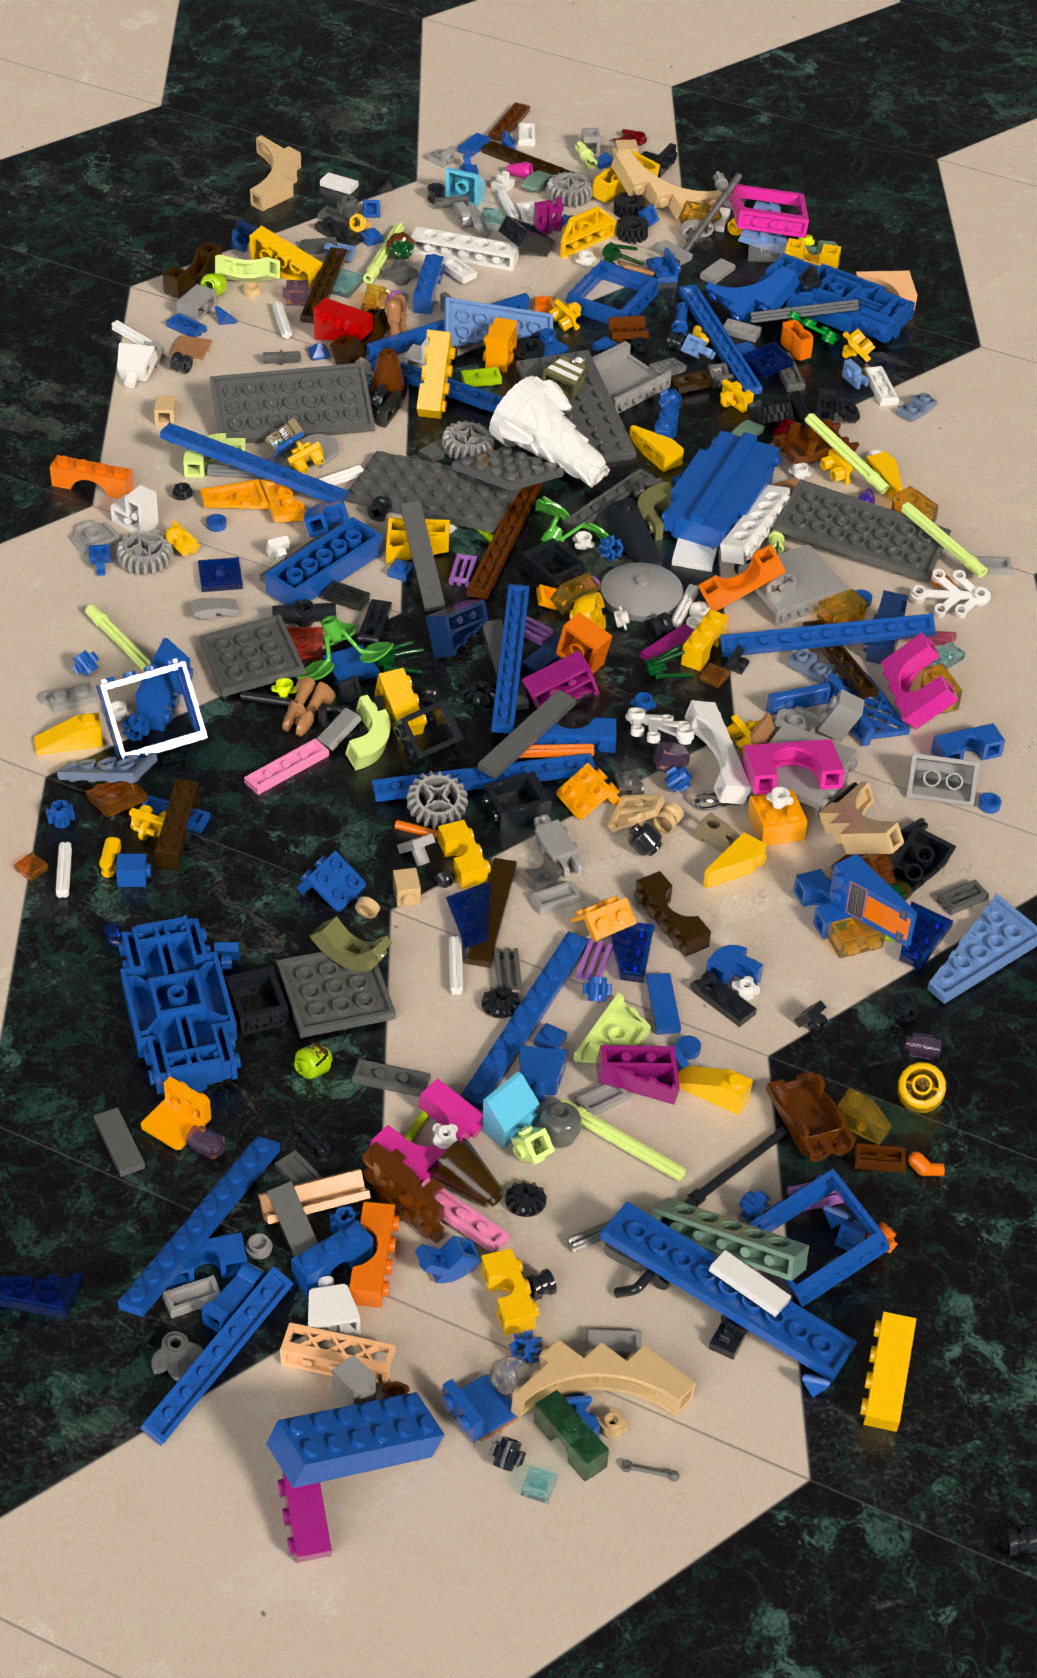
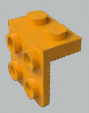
M589 763L582 767L556 792L557 796L578 820H583L607 798L615 807H617L620 801V797L617 795L620 791L612 782L607 784L605 780L608 777L600 768L595 770Z
M617 896L604 899L595 903V905L575 911L576 916L570 918L572 923L584 920L593 941L637 924L627 897L618 899Z
M170 1076L164 1082L165 1099L141 1122V1129L175 1150H181L211 1120L210 1099L205 1094L198 1093L189 1088L186 1083L177 1081Z

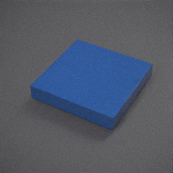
M358 645L361 649H365L363 645ZM355 647L331 653V663H334L335 667L330 673L336 683L351 676H357L359 682L378 677L379 669L374 662H361L360 656L362 654ZM327 654L323 655V660H326Z

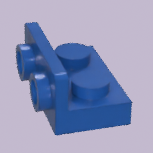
M664 248L663 257L657 256L646 260V266L654 272L653 277L659 279L658 284L678 282V274L681 272L680 264L676 262L674 254L670 252L669 248Z

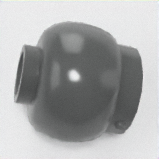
M552 1103L546 1106L540 1115L539 1127L546 1129L553 1147L565 1148L570 1146L581 1131L582 1119L580 1113L569 1103Z

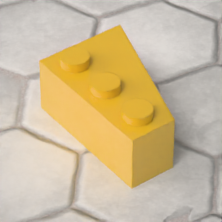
M388 517L386 565L392 564L396 558L404 561L411 560L412 557L403 518ZM425 519L433 555L449 552L450 520Z
M404 668L378 674L374 697L377 695L382 696L383 709H386L388 712L390 725L394 731L393 723L420 710L419 698L416 693H413L411 678L409 675H406ZM426 715L408 722L414 736L423 734L424 726L427 724Z

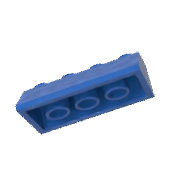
M163 638L150 666L156 664L157 668L165 666V661L177 658L178 662H186L190 679H192L193 668L190 666V658L168 638ZM176 670L143 679L135 694L137 713L150 721L148 725L150 729L164 731L167 723L172 721L174 709H177L179 706L180 697L183 693Z

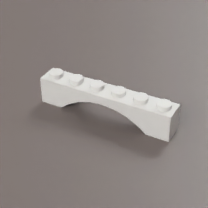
M691 700L685 714V720L690 722V727L694 729V734L708 745L718 760L720 773L713 788L719 802L744 804L752 788L716 703Z

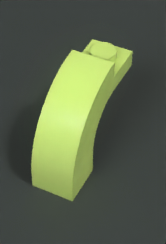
M216 255L215 274L223 275L227 280L242 282L280 279V261L269 257L256 260H241L224 255Z
M226 433L207 436L246 451L245 438H226ZM186 449L183 460L184 477L204 478L207 465L216 459Z
M368 695L359 698L356 708L368 733L362 737L350 740L345 753L355 770L365 768L380 758L390 734V718L386 709L378 711L376 704L370 700Z

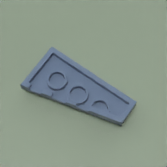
M156 752L148 753L145 758H138V755L135 754L128 755L127 759L117 760L115 756L107 757L99 762H96V759L68 761L57 771L59 780H69L70 782L88 780V782L107 781L108 783H113L116 781H126L127 783H134L158 759Z

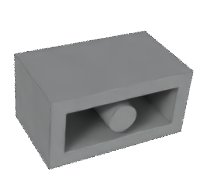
M196 284L177 301L176 308L178 313L199 322L217 306L216 290Z
M841 689L837 696L833 695L826 710L822 709L817 718V721H819L818 731L841 742L862 716L865 700Z
M354 1354L332 1370L333 1401L339 1407L376 1400V1376Z

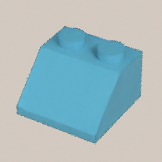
M447 167L445 197H450V195L452 197L469 196V205L475 204L478 207L485 197V180L479 174Z
M519 1071L483 1100L482 1132L503 1148L512 1143L511 1138L518 1135L519 1129L528 1125L534 1127L540 1119V1103Z

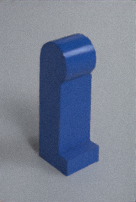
M249 1262L245 1263L222 1292L212 1302L208 1301L201 1308L203 1324L219 1332L267 1273Z

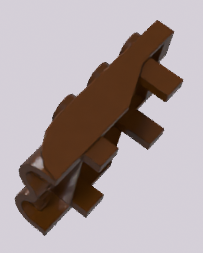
M831 419L822 420L854 452L857 450L858 442L849 443L847 436L841 437L839 435L840 422L832 423ZM800 422L791 423L788 434L774 435L772 442L776 447H779L781 452L786 453V458L792 464L821 461V458L827 457L829 450L833 449L809 425L800 429Z
M813 1071L796 1075V1080L786 1083L783 1079L767 1083L766 1091L799 1151L804 1156H808L812 1162H819L832 1153L838 1156L848 1153L853 1148L856 1139L848 1127L847 1120L842 1111H839L835 1102L824 1091L825 1081L821 1074L814 1075Z
M375 1142L367 1149L362 1158V1162L367 1166L363 1172V1179L372 1186L374 1194L383 1204H394L395 1212L400 1215L404 1222L412 1224L423 1237L429 1238L437 1244L444 1238V1227L440 1224V1221L444 1218V1206L433 1197L444 1188V1185L433 1178L422 1187L414 1170L402 1162L406 1159V1155L398 1149L390 1153L378 1142Z

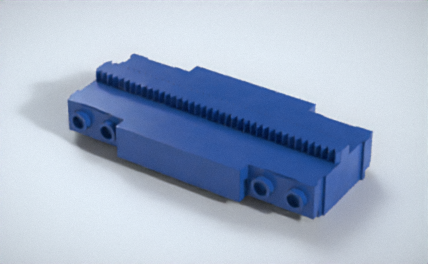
M783 253L778 260L766 269L765 275L761 276L759 280L760 282L768 278L781 266L794 271L798 278L809 265L816 267L820 275L819 280L823 282L819 289L813 286L808 291L803 288L800 282L784 304L788 307L859 299L860 310L808 317L841 331H847L849 334L859 329L864 335L884 343L889 342L892 337H898L901 328L913 317L915 302L886 292V287L822 263L818 266L789 254Z
M720 431L717 438H713L710 448L707 447L706 450L699 449L672 489L669 508L664 510L662 514L663 530L671 531V536L677 539L680 538L704 545L713 550L715 547L719 548L720 543L741 517L748 514L766 486L772 485L774 468H778L781 461V456H778L779 447H772L769 444L758 442L757 436L751 433L743 432L742 436H737L730 432Z
M184 915L180 918L136 925L132 927V932H121L122 942L118 943L121 957L125 956L126 960H122L123 969H120L123 993L138 1057H145L146 1066L151 1065L152 1070H148L150 1084H156L157 1093L165 1094L164 1082L170 1076L177 1081L186 1083L189 1088L196 1092L206 1090L208 1084L223 1082V1080L231 1078L238 1079L237 1068H241L239 1054H234L233 1049H236L235 1040H237L236 1020L217 951L211 952L210 946L204 943L207 941L205 927L200 928L198 919H187V915Z

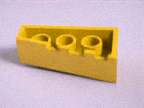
M631 150L636 159L647 170L658 177L660 164ZM612 166L595 177L592 196L604 203L614 200L617 194L619 195L621 192L624 194L626 191Z
M260 226L249 235L251 260L266 257L279 260L281 278L309 288L314 286L323 265L321 261L263 226Z
M427 329L429 346H425L424 351L425 363L427 365L422 366V381L424 383H420L417 412L420 417L441 419L442 412H446L447 401H444L445 395L449 394L450 383L447 382L448 377H452L453 366H451V359H455L456 348H453L450 332Z
M883 1312L882 1320H876L873 1336L877 1337L876 1346L871 1347L869 1362L873 1363L872 1372L867 1371L864 1387L869 1389L868 1399L863 1398L860 1414L865 1415L864 1425L897 1432L916 1318Z

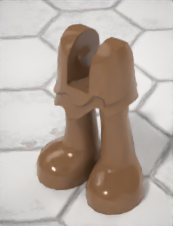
M395 294L391 300L387 301L386 315L387 319H389L390 335L384 336L382 339L408 331L406 325V317L408 316L406 313V300L402 294Z
M303 677L298 680L295 687L298 694L295 701L291 700L282 723V729L288 732L294 724L298 725L296 735L300 737L305 735L312 726L318 707L322 703L331 704L335 699L334 691L327 684L319 682L316 687L315 680L309 677ZM312 696L307 708L305 709V707L303 706L304 703L306 702L308 697Z

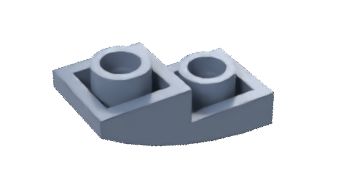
M920 393L912 396L910 403L899 406L896 414L912 422L928 413L937 404V401L927 393Z
M797 650L787 659L788 664L795 670L820 684L825 683L828 674H836V669L833 666L818 662L817 654L806 650Z

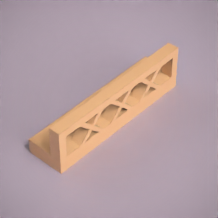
M359 1168L294 1185L306 1215L371 1198L369 1190L364 1186L362 1172ZM267 1193L258 1194L263 1219L268 1224L279 1222Z
M289 1323L280 1348L281 1365L332 1376V1370L352 1356L346 1354L344 1349L353 1345L357 1346L361 1351L355 1354V1356L376 1376V1386L383 1387L389 1384L390 1367L395 1355L396 1345ZM293 1333L305 1335L308 1339L301 1344L291 1342ZM329 1340L332 1341L334 1346L326 1350L321 1349L317 1343ZM377 1351L388 1353L385 1362L373 1360L371 1354Z

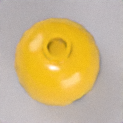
M599 592L587 593L580 596L574 603L573 610H570V619L580 612L605 630L606 615H602L601 608H605Z

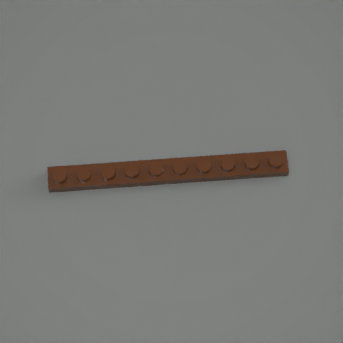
M544 482L527 486L520 490L502 518L467 588V596L488 599Z

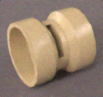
M665 803L661 808V812L653 819L654 826L660 832L671 833L676 824L683 818V810L676 803Z

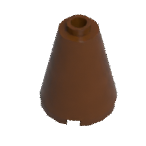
M385 348L378 353L369 387L371 398L375 394L377 387L382 383L387 385V396H390L394 390L401 391V398L403 397V399L407 395V387L397 352L390 348Z

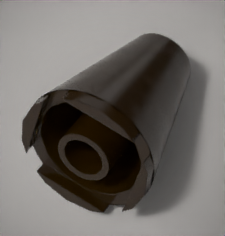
M465 1137L462 1138V1143L457 1140L443 1153L438 1160L441 1163L438 1170L434 1167L431 1170L430 1175L432 1178L437 1179L444 1186L485 1208L488 1206L494 1207L503 1197L501 1185Z

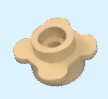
M616 1408L610 1409L609 1413L603 1416H597L601 1432L607 1438H617L622 1434V1431H627L629 1428L628 1421L623 1420L620 1416V1411Z

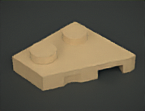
M622 795L608 824L610 831L616 832L658 816L665 801L663 795Z

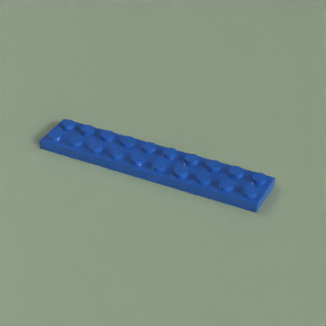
M628 1201L625 1202L601 1232L599 1237L601 1240L824 1378L829 1379L831 1382H833L857 1344V1341L791 1301L774 1317L709 1271L711 1264L718 1256Z

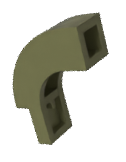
M669 482L656 484L646 489L640 495L637 503L647 528L655 541L663 539L664 523L658 514L669 508L673 489Z
M337 916L323 922L310 935L314 943L330 959L341 966L358 972L372 970L388 953L386 949L392 944L387 935L370 942L358 939L345 928Z

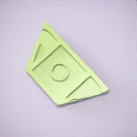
M618 992L574 1053L573 1061L596 1063L600 1045L641 1046L650 1034L651 1026L644 1018L639 1016V1012L633 1006L629 1007L624 1002V996Z

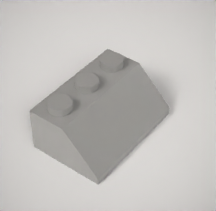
M912 753L906 797L974 807L980 762Z

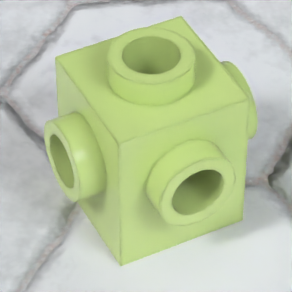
M528 1125L519 1129L518 1135L511 1138L514 1145L513 1152L521 1162L537 1164L545 1160V1156L555 1151L545 1128Z

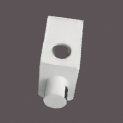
M119 343L117 369L120 378L125 380L124 385L128 388H134L136 381H148L158 360L155 347Z
M331 1276L321 1277L318 1280L319 1288L309 1290L308 1326L346 1335L361 1334L360 1315L346 1284L335 1285L334 1279Z

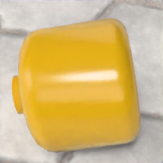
M917 1062L909 1065L902 1071L898 1080V1096L901 1103L907 1109L916 1113H927L935 1110L942 1103L946 1093V1081L943 1073L930 1063Z

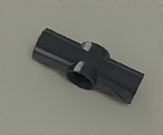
M302 599L297 601L295 605L272 606V616L280 614L285 624L296 623L297 626L306 628L312 626L314 622H321L326 617L336 616V603L313 604L310 600Z

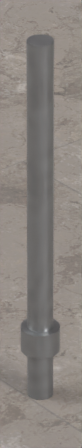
M736 173L696 231L688 237V242L683 247L684 250L689 252L699 242L701 234L741 180L742 175L740 173Z

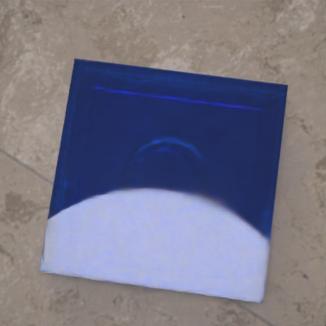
M775 341L743 354V358L749 367L761 379L794 365V360Z
M239 557L198 560L201 592L243 589Z

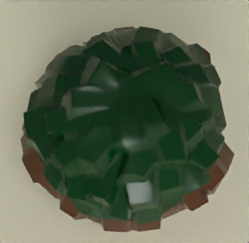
M395 232L387 240L386 249L389 251L390 256L395 260L410 258L415 248L414 240L405 232Z

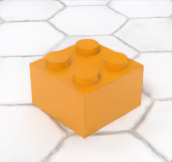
M496 317L493 324L489 325L488 334H485L483 345L486 346L483 354V361H486L485 368L498 367L499 372H508L516 354L518 321Z
M789 790V797L793 798V804H787L781 809L773 807V803L766 799L767 794L750 796L748 818L758 840L764 842L767 846L805 840L808 821L794 790Z

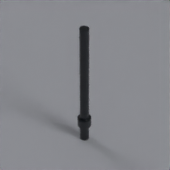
M242 691L240 695L241 700L287 707L290 706L291 700L295 701L292 698ZM306 701L303 706L305 707V709L307 708L310 701ZM321 704L327 707V713L340 714L345 708L357 713L353 705Z
M784 1127L779 1128L700 1189L696 1188L687 1195V1199L683 1202L695 1207L701 1205L709 1194L788 1135L787 1130Z

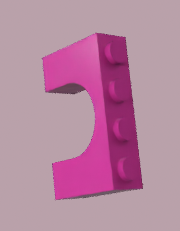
M920 633L881 662L884 669L882 673L890 683L888 688L896 698L894 700L896 706L902 712L900 714L901 719L906 725L910 724L916 730L958 701L953 686L941 675L923 688L910 692L915 676L940 657L934 643L923 633Z
M832 739L744 745L742 764L754 795L771 793L777 787L778 774L776 769L782 766H800L808 769L814 774L820 790L843 788L844 767Z
M438 1078L421 1093L418 1108L426 1112L428 1116L441 1125H456L458 1128L456 1138L461 1143L463 1137L468 1140L470 1137H477L483 1128L481 1125L483 1113ZM387 1125L371 1140L370 1144L372 1146L375 1142H378L390 1153L398 1149L406 1155V1159L402 1162L414 1170L420 1183L426 1179L432 1180L431 1170L433 1167L438 1170L441 1165L438 1160L447 1150L435 1145L419 1146L413 1144L390 1125Z

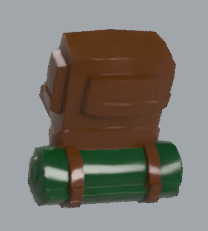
M866 854L860 857L905 901L911 897L913 890L910 885L903 881H896L892 870L894 867L888 854Z

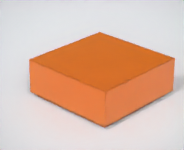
M551 296L534 297V311L549 312L553 309Z

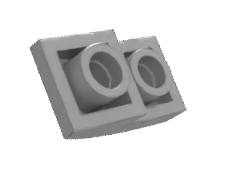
M206 598L191 603L193 615L202 620H214L216 613L224 617H237L239 611L235 599Z

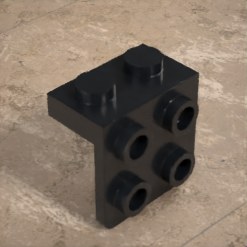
M670 143L659 155L644 151L641 154L660 164L658 178H661L675 163L677 158L676 144Z

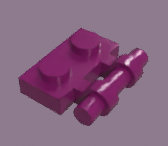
M557 197L554 205L551 200L534 203L533 225L546 235L552 234L553 227L555 231H561V226L563 225L562 212L564 211L563 198Z

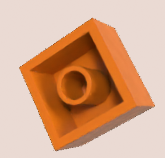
M579 612L563 626L556 654L563 659L580 650L593 674L604 665L613 636Z

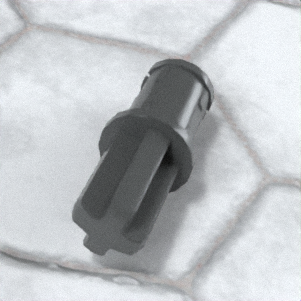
M450 195V197H435V208L451 207L453 209L455 202L462 201L466 206H469V196L452 197Z
M280 350V352H263L264 364L281 363L283 365V363L301 361L300 351L282 352Z

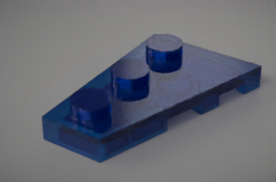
M490 881L446 897L465 948L488 940V911L491 903L489 898L492 889Z
M911 901L910 906L917 912L911 945L908 947L902 945L899 960L921 970L952 928L953 920Z
M637 922V924L610 935L620 980L644 983L654 933L653 924Z
M73 1273V1277L58 1278V1274L47 1275V1279H32L30 1276L0 1277V1307L66 1319L83 1281V1273Z

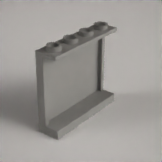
M626 341L592 357L618 413L664 391L666 388H670L671 371L660 375L630 355L631 344Z
M808 544L777 554L786 573H792L797 577L795 591L780 602H771L765 597L766 587L770 582L754 590L775 613L774 625L777 626L846 603L848 586ZM750 563L739 566L738 575L745 571Z
M784 722L770 743L825 740L827 738ZM833 741L844 767V786L849 773H853L857 767L858 760L855 759L857 750ZM782 766L776 769L778 774L777 787L794 790L799 802L816 808L815 819L819 818V813L830 804V800L832 798L835 799L838 795L839 788L820 790L814 774L806 768Z

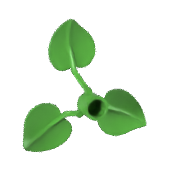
M545 496L542 497V500L537 499L535 511L555 516L551 526L540 539L542 543L552 538L563 543L566 538L581 528H587L588 531L601 539H606L609 536L603 529L590 522H583L562 536L563 531L556 524L559 519L562 521L565 518L569 519L570 514L561 505Z
M335 615L326 617L321 621V625L326 634L323 636V642L326 645L327 658L326 660H318L305 668L306 674L298 676L297 679L309 677L318 680L328 675L335 667L334 663H331L330 645H334L341 640L347 639L362 654L360 660L363 663H371L381 659L392 649L394 644L390 642H377L370 644L366 649H361L351 638L357 630L355 625L341 622Z

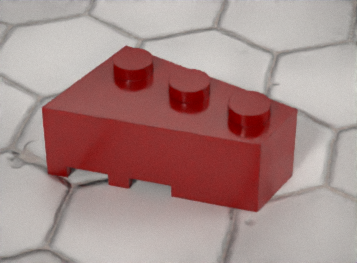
M324 298L313 308L315 340H335L339 336H355L361 341L373 330L372 313L328 298Z

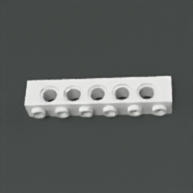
M416 226L411 235V239L415 243L413 251L415 254H437L444 256V259L456 256L465 263L509 271L514 270L519 260V247L513 243Z
M773 485L766 486L748 514L741 517L720 543L722 562L745 565L756 549L760 547L763 540L768 537L772 527H775L778 518L791 497L790 488Z

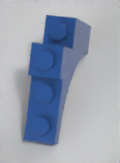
M781 266L774 274L756 284L733 288L709 282L705 288L709 299L713 302H720L730 311L733 320L749 323L751 312L780 309L800 284V281L794 271Z

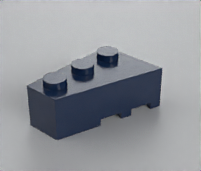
M884 590L878 612L874 614L873 619L905 616L909 596ZM899 640L864 643L865 661L882 665L881 662L895 652Z
M484 599L465 600L426 616L434 658L454 657L457 654L456 650L460 646H464L468 642L467 639L471 635L476 634L488 621Z

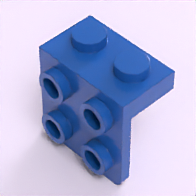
M335 850L328 858L323 855L314 864L316 869L313 872L309 869L299 878L302 883L296 889L303 895L313 887L335 911L340 912L366 886V882Z
M484 1375L461 1389L453 1379L443 1384L441 1402L444 1408L452 1414L461 1430L466 1432L473 1443L517 1417L511 1412L512 1402L490 1375Z

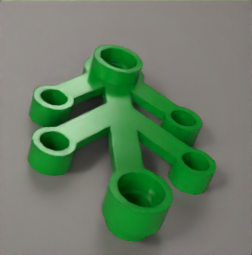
M793 310L790 311L788 316L792 319L787 320L795 319L803 325L823 334L821 339L832 345L836 341L838 342L837 334L828 327L822 325L821 328H818L816 326L817 321L809 317L803 320L800 318L801 315Z

